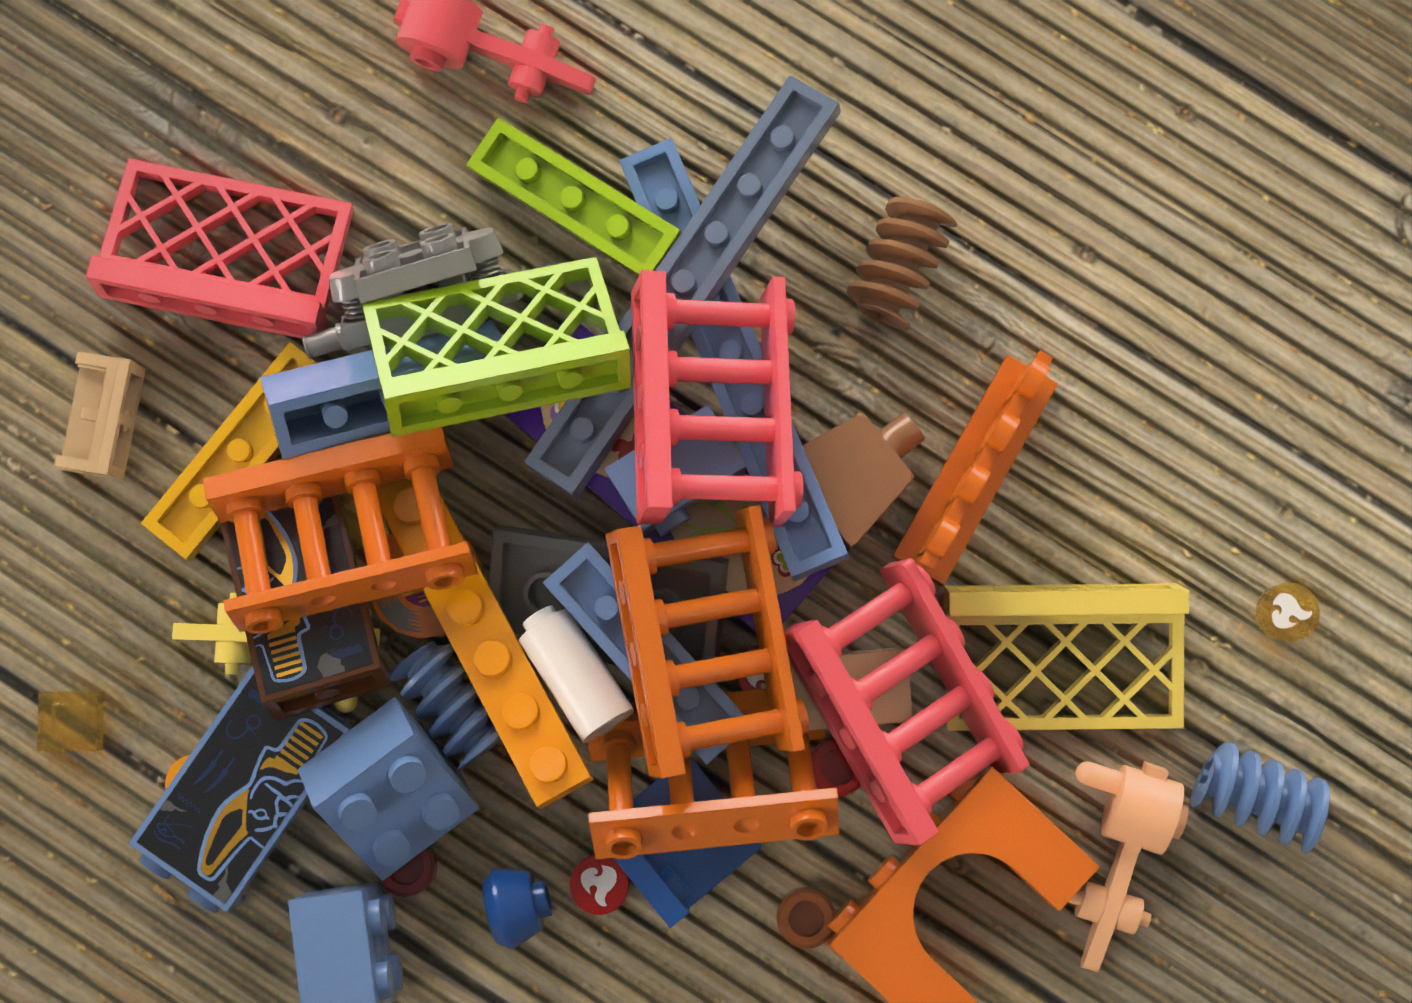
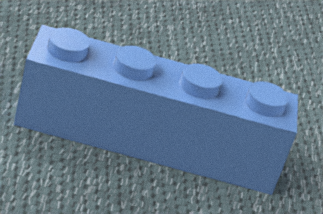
M492 320L483 322L476 331V333L496 342L502 338ZM437 333L422 337L416 345L438 354L451 338ZM464 345L452 359V362L460 364L484 359L487 354ZM385 347L386 354H388L391 350ZM372 350L260 377L282 459L391 432ZM404 357L392 371L391 375L396 377L421 372L427 366Z

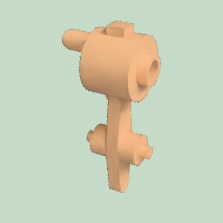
M1088 761L1082 762L1076 768L1075 775L1081 784L1108 792L1101 822V835L1120 842L1105 885L1101 886L1087 881L1069 901V903L1075 904L1074 914L1076 917L1092 922L1081 958V968L1093 972L1099 971L1114 929L1134 935L1139 925L1147 928L1150 924L1151 913L1143 911L1144 899L1126 894L1137 857L1141 849L1162 855L1167 850L1172 838L1178 840L1181 837L1189 812L1188 805L1183 804V784L1167 779L1169 772L1166 768L1145 761L1141 770L1122 765L1117 771Z

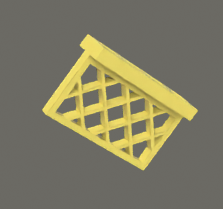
M1177 583L943 586V609L946 611V617L953 620L958 627L959 625H985L999 639L976 664L973 663L976 669L982 672L1006 647L1029 668L1005 694L989 679L994 693L1000 698L996 702L999 711L1001 712L1008 706L1016 714L1002 716L1017 730L1184 728L1185 614H1189V590ZM1147 623H1169V646L1151 663L1130 640ZM1043 624L1059 640L1033 664L1011 642L1028 625ZM1053 624L1074 625L1063 635ZM1088 624H1103L1117 640L1092 663L1071 641ZM1113 624L1132 625L1122 634ZM994 625L1014 626L1003 635ZM1125 646L1147 668L1121 692L1100 670ZM1067 647L1088 669L1062 693L1041 671ZM1168 661L1169 679L1159 671ZM1154 675L1169 689L1168 714H1143L1130 701ZM1037 676L1058 699L1042 715H1026L1012 700ZM1096 676L1117 698L1101 714L1085 715L1071 699ZM1067 705L1076 715L1056 714ZM1126 705L1134 714L1116 713ZM960 714L946 723L948 731H970Z

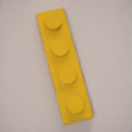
M289 342L261 377L316 364L317 362L313 359L309 360L307 354L292 342ZM260 378L141 522L143 526L185 560L192 561L221 526L219 519L206 501L202 478L273 462L280 454Z

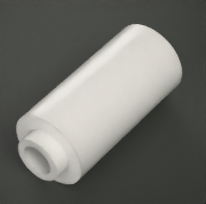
M550 605L537 611L524 621L522 625L526 632L518 641L583 743L590 742L607 733L634 712L632 705L587 635L567 609L556 611L554 606Z

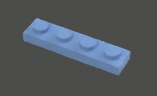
M587 542L549 576L543 584L631 680L612 569L592 545ZM669 631L668 635L661 636L666 661L672 660L675 665L695 662L693 657ZM716 683L681 689L678 697H672L676 721H683L686 726L744 715ZM729 744L694 751L707 765Z

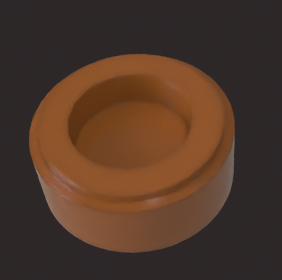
M800 887L788 892L780 901L776 914L777 925L781 935L791 945L802 949L816 948L824 944L834 931L827 924L836 915V911L830 899L823 892L812 887Z

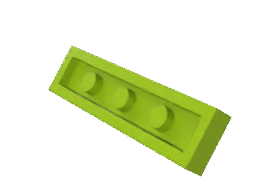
M499 117L466 164L483 179L637 276L640 275L641 270L656 271L682 233L680 229Z

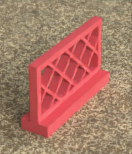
M128 158L99 257L92 255L86 278L100 298L302 339V335L306 336L323 331L328 327L329 321L326 313L332 295L329 275L339 269L354 208L352 203ZM140 178L163 182L172 194L143 212L134 200ZM174 185L183 186L185 188L177 191ZM205 191L220 194L227 207L198 223L187 207L186 202ZM230 196L238 197L241 199H239L236 202H233ZM261 202L275 205L283 218L254 235L241 214ZM180 207L192 227L162 244L149 223ZM286 207H287V208H292V209H297V210L294 211V212H292L291 214H289V212H288V210L286 209ZM132 208L136 216L128 220ZM316 213L336 217L332 234L310 246L297 226ZM235 218L248 239L218 255L205 234ZM142 227L145 228L156 245V248L137 259L117 256L122 239ZM291 229L304 250L275 267L262 245ZM200 238L213 259L193 271L178 268L170 255ZM256 250L269 271L250 282L234 280L226 266L249 252ZM327 251L323 265L318 256ZM162 259H165L168 266L155 263ZM309 261L313 262L321 275L315 296L291 291L282 277ZM220 270L224 277L215 276L212 274ZM276 281L281 289L269 287L268 285Z

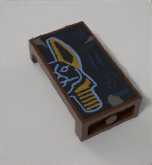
M343 494L323 498L318 504L331 574L358 568L343 510L345 506ZM286 507L265 512L259 518L271 589L307 580L294 509ZM229 521L220 522L237 597L247 595L235 525ZM367 602L285 621L281 628L268 633L254 634L245 631L261 703L275 721L392 686L387 665L379 652Z

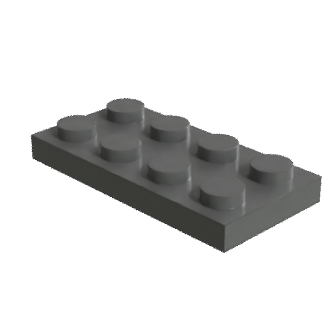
M499 525L493 529L489 584L518 639L526 632L522 625L524 621L537 611L553 605L556 611L566 609L543 582L587 542L592 545L611 567L606 540L507 525ZM715 557L658 567L657 573L650 575L654 599H662L664 604L726 593L729 559ZM723 619L669 628L668 631L695 661L720 657ZM581 626L603 662L616 665Z

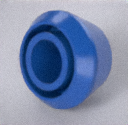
M504 868L492 869L483 880L485 910L493 938L497 944L508 949H515L544 929L543 918L553 914L550 894L545 880L535 882L531 872Z

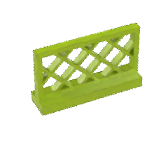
M597 257L362 303L392 437L631 388L630 347L624 330L620 331ZM589 280L591 286L590 291L581 302L558 293L560 288L567 283ZM517 293L533 298L521 314L499 303L505 296ZM461 304L475 310L462 326L440 316L447 307ZM546 305L569 314L558 330L535 321ZM401 316L415 321L402 338L381 329L379 324L381 320ZM488 316L511 326L498 342L476 333ZM582 321L605 331L604 335L579 340L571 337ZM429 328L451 338L438 354L416 345ZM523 333L547 343L544 347L520 352L511 349ZM464 345L487 354L484 359L460 364L452 362V359ZM385 347L391 350L388 354H386ZM404 357L427 366L421 372L396 377L391 375L392 371Z

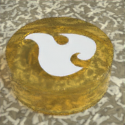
M1283 583L1270 587L1260 596L1256 605V619L1260 629L1269 638L1279 642H1294L1306 638L1315 630L1320 617L1319 605L1315 596L1306 587L1296 583Z

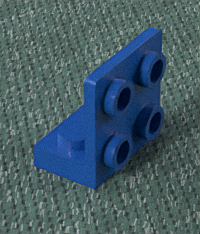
M691 757L694 801L725 799ZM668 777L658 778L633 799L634 808L670 805ZM761 843L644 854L630 859L614 858V860L668 927L671 928L689 913L692 905L759 851Z

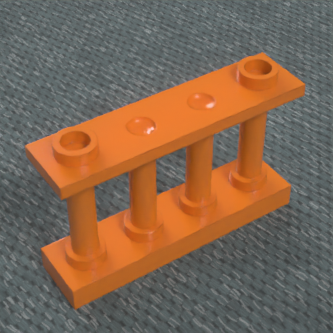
M443 427L392 437L391 433L202 478L206 501L221 523L229 521L235 525L247 595L223 600L226 614L239 632L268 633L281 628L285 621L424 587L435 590L448 589L461 584L465 577L478 574L468 542L453 545L450 543L436 475L441 470L454 467L450 445ZM407 478L413 482L427 551L391 560L377 490L382 484ZM349 493L354 497L367 566L331 574L318 504L323 498ZM289 507L294 509L307 580L271 589L259 518L265 512Z
M761 505L735 511L734 517L737 529L658 543H653L651 538L643 539L641 525L617 529L605 534L650 777L667 778L686 774L684 759L690 758L691 751L769 735H775L777 750L791 752L805 750L803 735L809 732V718L803 700L801 698L796 699L770 560V554L775 552V534L770 519L768 517L763 518ZM741 553L748 589L664 604L662 599H654L650 575L656 574L658 567ZM752 613L758 650L675 665L672 660H665L661 636L668 635L669 628ZM759 674L764 675L770 710L686 726L683 721H676L672 697H678L681 689Z
M766 688L725 692L744 715L770 710ZM630 702L634 712L627 719L602 736L588 742L591 762L607 761L609 811L589 813V826L595 859H630L644 854L791 839L810 841L822 836L839 835L837 788L816 790L810 740L826 739L825 729L809 730L808 734L803 735L805 750L787 751L792 792L755 796L750 746L776 744L775 735L730 743L725 748L731 792L730 799L694 801L690 756V758L684 759L686 774L668 777L670 805L634 808L631 773V758L645 757L636 702Z

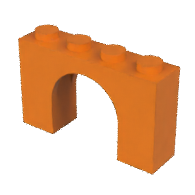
M986 767L949 794L954 798L950 805L939 817L933 811L930 814L939 832L921 845H912L899 860L893 855L887 857L868 879V882L874 888L858 905L852 899L848 900L827 924L834 931L827 940L829 946L889 1003L978 1002L924 950L916 934L913 918L916 894L925 877L941 862L957 855L969 853L995 857L1007 865L1048 905L1059 912L1100 868L1095 861L993 767Z

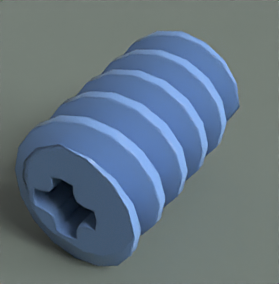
M431 641L401 661L389 672L391 681H398L409 677V680L400 692L404 700L423 696L422 701L414 712L418 720L437 716V719L428 731L432 739L451 735L450 740L442 750L444 756L449 758L465 754L464 759L456 770L458 772L499 743L501 738L483 704L476 700L478 695L472 683L465 684L462 681L466 675L462 664L451 665L448 660L454 653L451 643L437 646L434 641Z
M1225 741L1218 746L1203 765L1190 799L1191 807L1198 809L1207 796L1212 797V816L1220 818L1230 805L1234 806V825L1243 827L1252 814L1258 816L1257 834L1265 836L1275 823L1279 824V843L1283 845H1288L1296 833L1299 832L1303 834L1301 852L1308 853L1319 841L1325 827L1329 810L1330 791L1326 780L1314 777L1307 782L1304 772L1299 769L1292 768L1284 774V768L1279 761L1270 759L1261 765V758L1254 751L1248 750L1239 757V750L1236 744Z

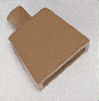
M904 412L880 431L861 413L802 445L847 552L857 544L915 477L901 458L924 441L925 437L915 422Z

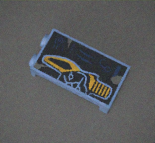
M252 665L128 844L142 853L138 860L145 868L165 879H169L171 875H174L191 887L187 895L204 909L217 913L220 908L225 912L239 908L246 898L243 893L309 799L297 769L355 726L327 706L275 721L261 703Z

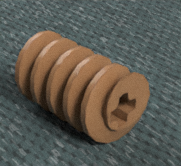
M894 197L888 200L885 208L890 218L880 219L875 229L881 239L870 240L867 245L866 252L872 260L860 261L857 266L856 272L863 281L850 282L846 292L857 304V308L863 313L888 326L908 331L911 324L898 312L900 308L918 310L921 303L909 294L908 291L910 287L928 289L930 282L918 272L919 267L937 269L940 261L927 250L929 246L947 248L950 241L937 229L939 225L956 227L957 222L948 213L930 203L907 197Z

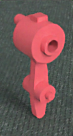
M400 0L394 16V24L400 26L395 41L402 49L410 53L409 59L421 67L433 71H442L443 67L461 69L464 66L469 51H473L513 68L507 84L516 91L514 99L519 102L527 103L530 96L540 98L547 81L586 95H591L596 82L594 76L555 59L560 41L552 36L554 29L551 26L541 24L539 30H527L523 43L520 46L479 31L477 28L483 11L471 0Z

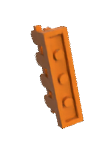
M1040 350L1028 365L1009 355L1004 358L894 551L893 559L901 561L911 558L929 574L933 582L940 586L945 584L1058 385L1057 382L1046 377L1053 357Z

